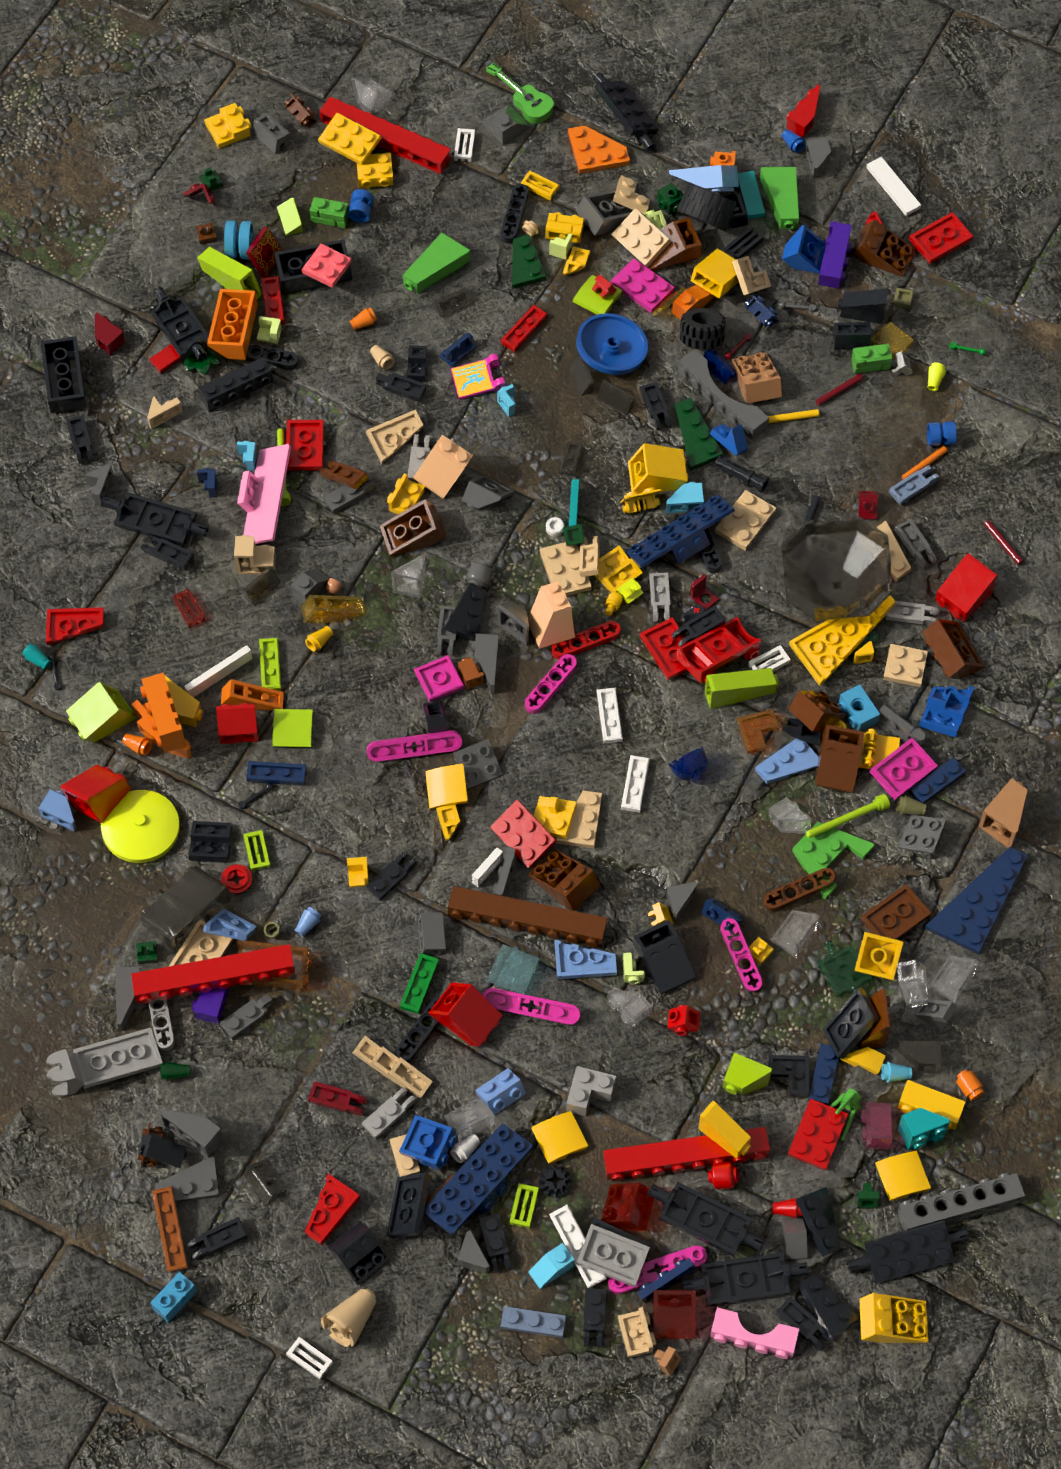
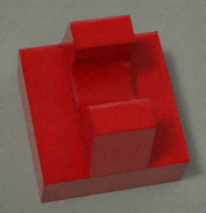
M601 275L595 278L596 282L592 290L596 294L599 290H602V293L599 295L602 299H605L610 294L613 295L617 291Z

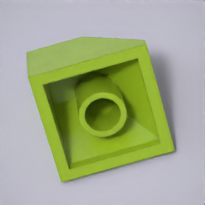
M734 1052L724 1078L723 1088L731 1094L744 1095L766 1087L770 1082L772 1068Z

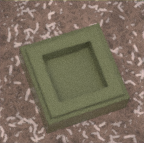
M896 288L893 306L910 309L914 291Z

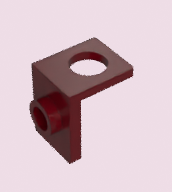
M194 184L190 187V190L183 192L185 197L190 198L204 191L209 204L216 205L207 184Z
M857 491L859 496L858 518L877 519V492Z
M703 574L691 584L690 598L708 610L719 598L706 587L707 576ZM703 595H708L711 597V601L703 603L700 598Z

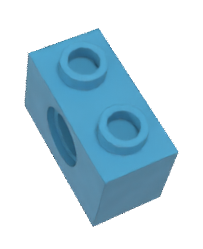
M861 685L840 694L838 704L841 706V710L847 714L849 723L853 728L855 727L857 731H863L878 723L880 713ZM854 708H860L861 711H856Z
M178 1272L150 1303L153 1310L169 1323L197 1293V1290L190 1280Z

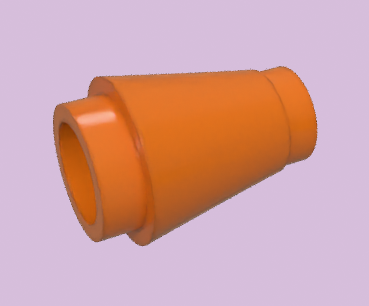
M365 308L350 321V324L355 331L373 325L377 318L371 308Z
M125 734L122 740L124 745L140 756L148 755L152 748V742L146 737Z

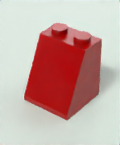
M967 553L937 590L935 600L939 606L949 610L955 618L965 622L993 593L997 574Z
M99 765L91 767L60 786L75 810L100 823L108 817L131 790L127 783L128 780L124 775L120 773L117 775L110 768H103Z
M451 982L429 1011L433 1018L468 1045L472 1046L482 1045L487 1040L488 1034L497 1027L500 1018L503 1016L472 984Z

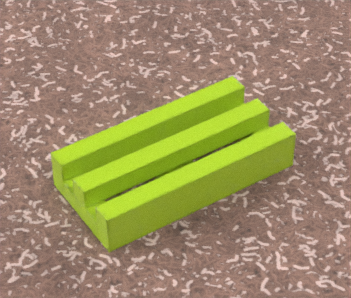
M262 830L243 834L251 872L255 871V869L262 870L264 867L271 868ZM256 836H260L265 862L262 863ZM248 838H252L258 864L253 863Z
M518 1184L509 1222L510 1225L515 1224L518 1227L524 1226L530 1229L539 1191L538 1187ZM523 1189L526 1190L519 1220H516L515 1217ZM530 1191H532L533 1196L526 1222L523 1221L526 1211Z

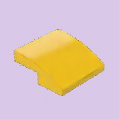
M617 546L599 559V574L595 576L612 593L617 592V588L630 579L637 578L643 572L633 559H629L622 548Z
M463 764L425 771L430 809L468 803Z
M571 1111L547 1119L531 1128L548 1164L566 1159L568 1155L586 1150L588 1147Z
M917 1151L899 1154L875 1163L889 1201L907 1198L911 1194L927 1192L931 1189Z

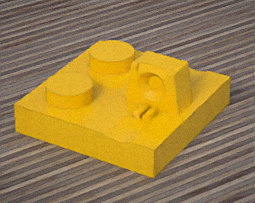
M540 796L534 817L553 837L567 839L578 805L575 801Z

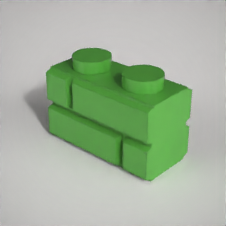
M314 197L310 207L311 222L345 228L349 218L347 216L348 203Z
M889 344L853 348L851 360L854 373L890 369L892 354Z

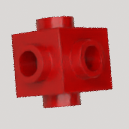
M679 1005L677 1008L669 1009L667 1028L674 1031L676 1035L685 1036L687 1033L699 1031L700 1011L688 1005Z

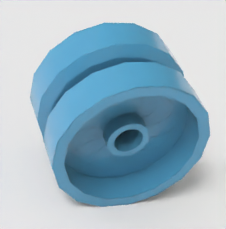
M227 220L224 232L225 255L235 260L239 252L242 260H250L246 251L254 241L253 222L242 221L239 229L236 220Z

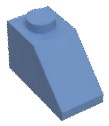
M49 790L38 808L41 817L75 832L77 828L67 797L61 791Z

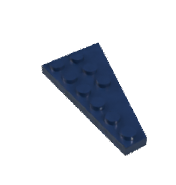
M1009 847L939 912L924 929L979 955L1028 855Z

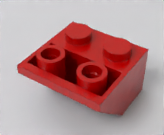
M242 703L241 705L224 704L216 706L220 744L259 742L258 718L255 704Z

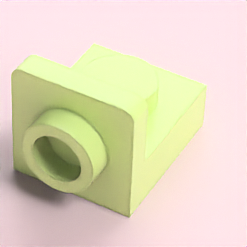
M653 209L644 213V217L659 230L667 225L661 210L655 212Z
M623 953L624 983L639 984L644 982L645 972L636 971V960H632V953Z

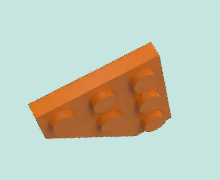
M587 126L568 128V136L579 174L630 165L626 146Z

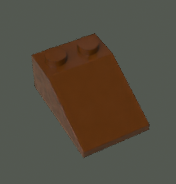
M427 499L379 525L390 556L428 547L447 537L437 508Z

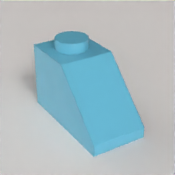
M689 482L683 484L667 500L666 514L687 512L696 506L702 505L704 503L702 483Z
M561 1243L546 1253L528 1273L539 1289H542L572 1269L575 1259L565 1245Z

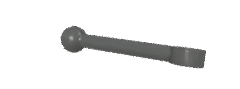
M784 302L779 303L781 309L787 307L808 309L810 312L816 310L814 304L804 306L785 304Z

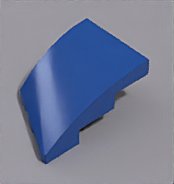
M969 686L968 689L933 687L928 696L926 710L920 720L919 727L956 737L966 715L975 687Z

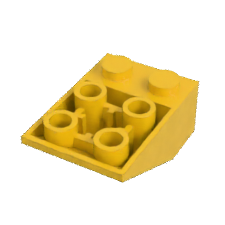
M872 1293L859 1299L861 1340L877 1343L928 1342L926 1301Z

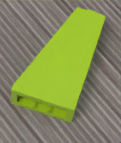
M208 247L197 257L202 270L226 289L255 291L257 299L262 295L252 269L211 247Z
M771 668L711 674L706 676L705 695L710 709L776 693L779 681Z

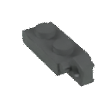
M268 994L260 999L255 998L221 1021L220 1025L233 1040L263 1019L264 1015L268 1012L267 1008L273 1005V1001Z

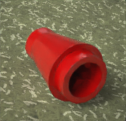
M797 1198L773 1202V1215L793 1218L803 1216L796 1203Z

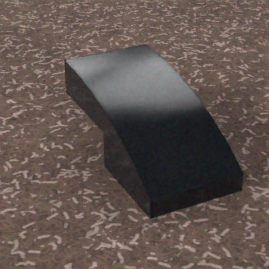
M409 345L407 378L425 381L427 346Z
M785 717L782 729L784 732L801 741L820 745L822 732H812L808 727H804V723L799 719Z

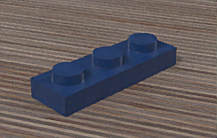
M953 757L911 787L909 793L915 800L925 804L965 775L966 770Z
M248 761L246 780L247 782L305 785L306 764Z
M822 1043L820 1045L808 1102L810 1099H813L825 1105L829 1103L838 1058L830 1045Z
M685 1258L681 1259L675 1264V1268L670 1271H663L657 1276V1280L642 1285L637 1294L646 1303L697 1268L690 1258L687 1260Z

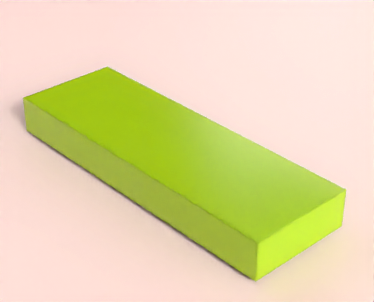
M278 638L259 639L262 687L281 691Z

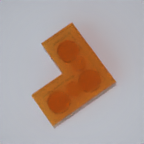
M770 709L736 718L747 754L766 750L762 733L778 729L779 726L774 710Z

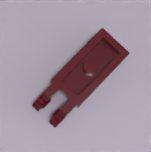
M319 1082L313 1083L308 1098L309 1103L345 1113L349 1112L357 1116H363L364 1110L351 1106V1100L360 1104H367L368 1101L366 1097L354 1094L352 1091Z

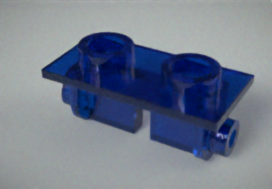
M705 351L703 357L707 359L708 369L724 384H727L729 377L734 378L736 376L735 368H732L728 363H723L724 359L716 351Z

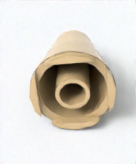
M360 1289L321 1318L322 1327L324 1330L328 1328L332 1332L329 1336L337 1343L345 1347L351 1344V1347H353L376 1304L375 1294L369 1289Z

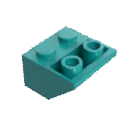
M919 1108L902 1115L898 1130L907 1149L914 1148L918 1150L924 1147L927 1142L942 1140L947 1132L950 1121L946 1117Z

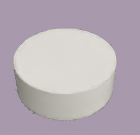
M553 517L546 522V532L550 536L557 537L564 532V522L560 518Z

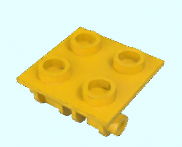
M655 487L644 489L639 494L637 491L626 493L620 503H625L622 506L623 512L630 514L637 512V509L640 512L639 500H641L643 510H646V505L647 510L657 508L660 505L659 498L655 499V496L661 489L656 490Z
M869 729L868 732L864 733L858 768H873L899 748L900 738L877 735L875 729Z

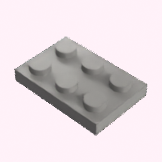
M591 1224L576 1264L635 1287L650 1247Z

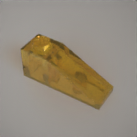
M309 595L301 606L305 623H326L364 614L360 597Z

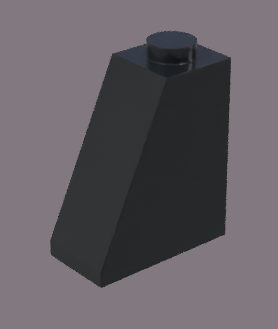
M888 289L844 292L843 299H839L838 310H841L840 317L882 324Z

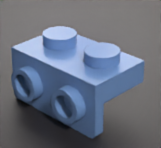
M509 1068L475 1090L478 1097L488 1106L492 1115H496L526 1094L521 1080Z

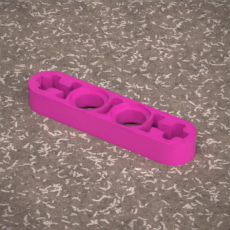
M563 655L525 700V708L528 713H539L575 671L576 658L573 655ZM569 661H570V662H571V665H567V666L565 667V662H566V663H569ZM553 674H560L562 676L559 681H554L551 677ZM547 687L550 689V693L542 694L540 689ZM537 700V706L533 705L531 707L530 702L535 703V701Z
M731 918L725 919L720 926L721 934L745 989L749 992H756L762 986L761 976L737 921ZM726 923L734 925L732 932L734 935L738 933L739 936L728 940L727 937H731L729 930H724L727 926ZM734 941L742 943L743 949L741 951H734L731 945ZM742 959L749 960L751 964L749 969L744 970L740 967L739 963ZM754 970L755 973L751 974L752 979L758 981L755 988L752 985H748L750 978L748 975L744 977L743 974Z

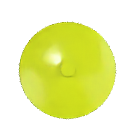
M149 790L128 792L101 823V832L107 848L118 858L132 863L151 862L164 856L174 846L180 829L179 817L174 805L163 795Z

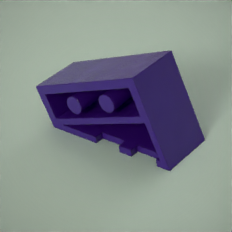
M830 222L818 285L839 289L840 282H844L846 272L843 271V268H847L849 257H846V255L851 253L852 243H849L852 225Z

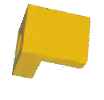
M367 857L347 858L349 887L366 886L369 883Z

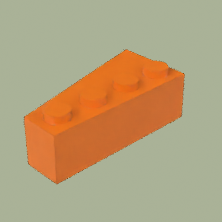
M164 672L141 679L143 686L140 687L142 697H147L148 700L145 706L147 713H152L153 716L150 722L153 731L157 730L158 735L155 736L158 747L162 746L164 753L185 747L186 743Z

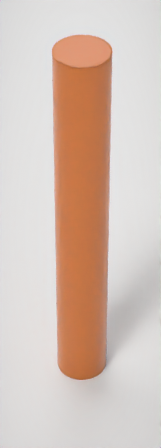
M942 446L903 474L902 479L933 463L947 452V448Z

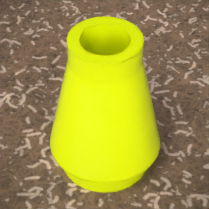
M932 363L929 367L927 386L929 390H938L946 374L945 365Z

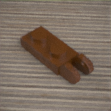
M331 460L327 463L329 469L322 468L319 471L323 478L331 479L356 490L368 479L366 472Z

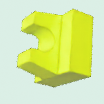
M634 578L617 588L626 604H629L643 594V591L640 589L641 586Z

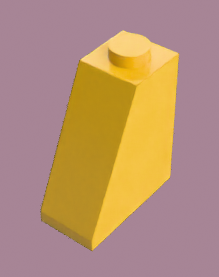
M165 676L179 722L196 727L197 722L201 721L203 715L200 702Z
M712 1101L700 1115L698 1129L736 1159L741 1154L744 1156L751 1147L749 1145L751 1137L716 1102Z

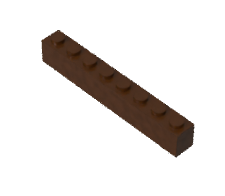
M456 886L452 888L448 903V915L455 919L466 918L475 923L485 922L494 927H508L513 931L524 930L532 935L543 934L552 939H566L571 943H586L590 947H602L607 927L606 917Z

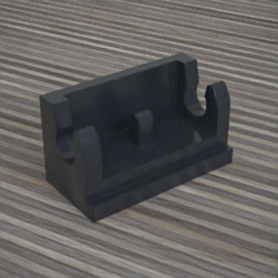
M870 322L834 323V350L870 346L872 335Z
M152 1134L142 1135L139 1155L175 1168H181L186 1146Z

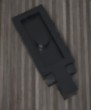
M378 373L376 377V384L382 386L384 390L418 402L421 401L427 389L425 383L396 373L389 374L388 376Z

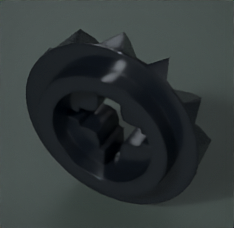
M553 1165L546 1167L540 1173L539 1187L549 1197H561L571 1187V1176L563 1166ZM554 1174H556L557 1179L561 1180L557 1183L556 1188L553 1182H549V1180L553 1179Z

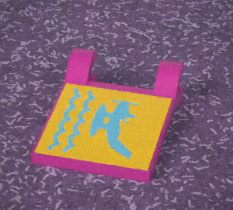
M497 353L488 356L484 360L451 368L459 400L491 391H499L502 387L506 386L504 377L497 378L494 381L490 367L496 368L500 366Z

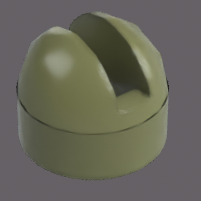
M269 922L265 925L264 933L266 936L276 938L280 935L281 929L277 923ZM277 928V931H275V932L272 933L271 935L269 934L270 932L274 931V930Z

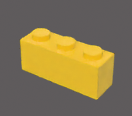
M907 1080L897 1108L901 1109L905 1114L919 1108L931 1111L948 1118L950 1121L948 1129L955 1130L965 1101Z

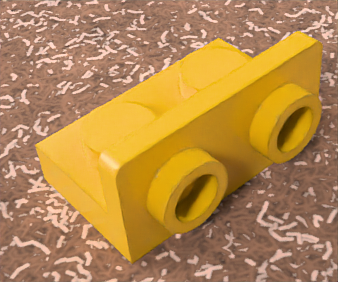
M404 473L402 478L397 480L394 492L388 496L389 511L400 514L416 505L425 491V486L408 480V475Z

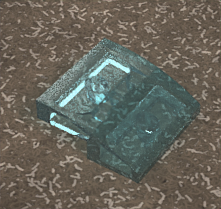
M503 944L487 981L525 995L540 958Z

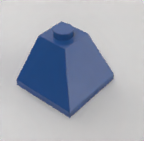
M802 225L785 245L782 260L793 269L820 273L826 243L807 226Z

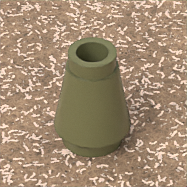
M906 795L904 797L899 796L896 811L900 812V814L924 815L926 804Z

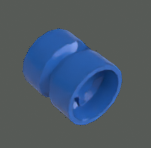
M362 189L353 191L347 212L349 219L357 223L369 221L371 208L374 203L373 194Z
M939 422L928 423L927 440L929 447L940 446L941 443L945 446L955 445V422H943L942 425Z

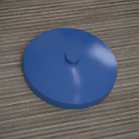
M604 313L588 318L580 326L576 338L577 350L582 359L592 368L611 375H622L635 371L642 365L648 352V341L642 329L632 320L617 314Z

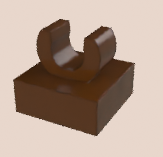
M213 223L196 226L200 244L217 241Z

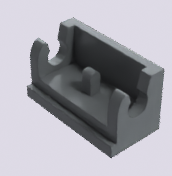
M266 113L254 120L253 134L276 154L279 152L281 144L286 147L290 133L274 118Z
M421 913L418 919L420 952L428 956H439L441 951L446 950L443 913Z

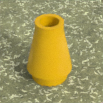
M325 626L308 635L305 640L307 647L313 652L319 651L333 635V631L330 627Z

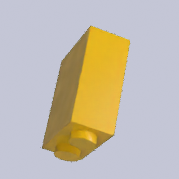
M717 248L694 267L690 281L717 298H721L739 283L732 263L736 259Z

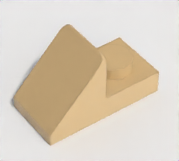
M153 397L147 416L151 429L182 413L181 402L177 397L165 402L162 406Z

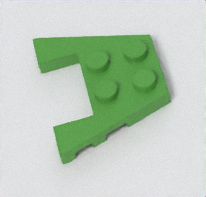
M817 822L811 829L822 825V823ZM832 828L812 838H808L805 835L793 847L792 852L803 869L808 874H811L820 869L828 868L846 848L863 860L872 851L874 844ZM823 875V879L830 881L826 875ZM816 877L815 879L817 881V886H820L818 878ZM836 883L820 891L823 899L826 900L837 888Z

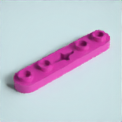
M444 731L379 740L368 744L366 752L370 760L377 762L450 752L461 747L462 738L456 731ZM412 742H416L417 745H420L417 746V750H413L412 747H409L412 745Z
M496 988L486 989L483 993V996L497 1010L573 1025L580 1019L579 1009L572 1004ZM531 1001H534V1005L542 1007V1009H533L532 1012H528L529 1008L521 1006V1003L530 1004Z
M692 1246L645 1262L635 1287L610 1277L608 1287L612 1293L617 1295L639 1289L645 1283H652L658 1279L657 1272H652L656 1265L659 1268H664L661 1270L662 1273L665 1270L670 1271L675 1268V1264L684 1258L686 1260L690 1258L696 1268H700L701 1264L706 1263L707 1252L701 1246Z

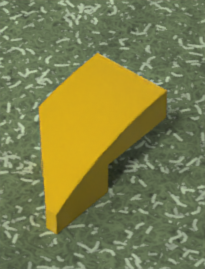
M573 246L569 260L566 261L563 275L566 276L585 269L590 251Z
M455 804L436 808L446 841L451 838L460 824Z
M866 1047L849 1053L841 1060L854 1067L860 1066L876 1075L880 1072L885 1055Z

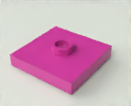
M449 655L414 669V673L429 702L464 689V684Z

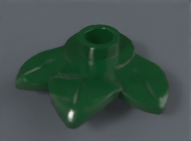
M205 348L208 359L205 361L201 356L203 362H199L195 354L189 356L185 360L186 371L196 369L201 374L207 375L211 364H221L220 357L216 352L208 351Z

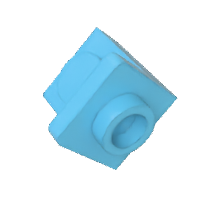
M513 384L504 386L497 391V402L508 417L515 414L516 402L513 398L515 396Z
M237 442L238 454H243V463H246L247 470L255 471L257 456L255 442Z

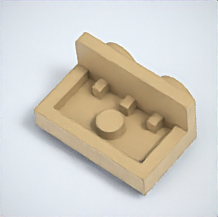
M640 1307L638 1311L619 1315L618 1321L628 1358L652 1353L653 1345H656L654 1333H649L648 1325H651L648 1312L644 1313L643 1307Z

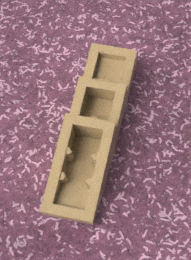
M366 1036L362 1038L352 1052L399 1086L405 1087L419 1098L423 1096L433 1082L404 1059L396 1057L386 1048L378 1046Z

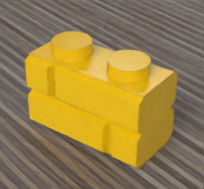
M559 212L549 213L545 238L554 240L555 237L566 240L568 234H572V242L580 243L584 229V218L578 215L567 216Z

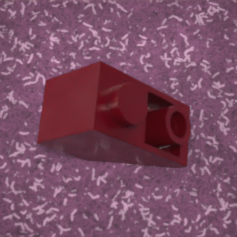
M96 313L95 339L97 346L111 355L125 342L124 332L119 326L113 325L106 316Z

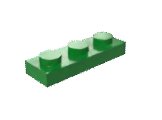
M420 953L401 1000L400 1009L419 1015L439 959Z

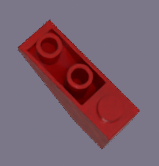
M817 84L814 89H810L804 100H800L796 108L790 111L786 117V128L802 138L813 128L820 85Z

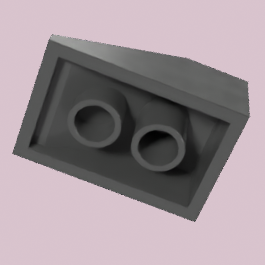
M616 189L586 195L576 209L578 215L584 218L585 224L595 236L609 233L618 228L633 211L628 207L613 202Z
M159 1109L157 1111L161 1124L206 1159L213 1156L224 1143L221 1125L214 1119L209 1120L205 1116Z

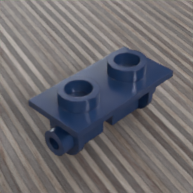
M751 293L750 295L753 298L745 302V308L754 316L760 311L761 313L756 318L765 327H771L774 319L779 322L776 317L778 313L771 306L767 308L764 305L766 302L759 295L755 297Z
M470 333L463 334L461 338L445 349L439 357L452 367L477 346L472 341L473 336Z
M707 899L701 912L720 926L728 918L736 920L739 926L743 922L740 914L735 913L731 909L725 911L726 906L718 902L717 899ZM726 923L725 929L733 933L734 925Z

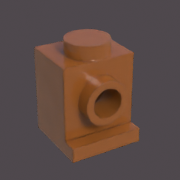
M470 657L458 662V672L466 690L484 684V674L481 672L478 663L475 664Z

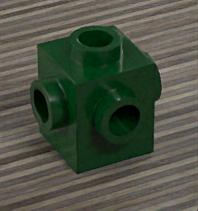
M673 183L657 190V202L660 208L665 210L668 215L678 212L677 208L683 197V192L678 190Z

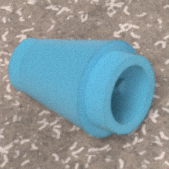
M890 1062L882 1064V1080L893 1082L911 1079L912 1077L911 1067Z

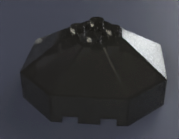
M853 516L851 520L840 521V518H829L821 523L806 520L781 544L786 601L815 621L870 616L893 593L888 535L860 516ZM840 583L841 589L837 588L835 590L833 584L838 585Z

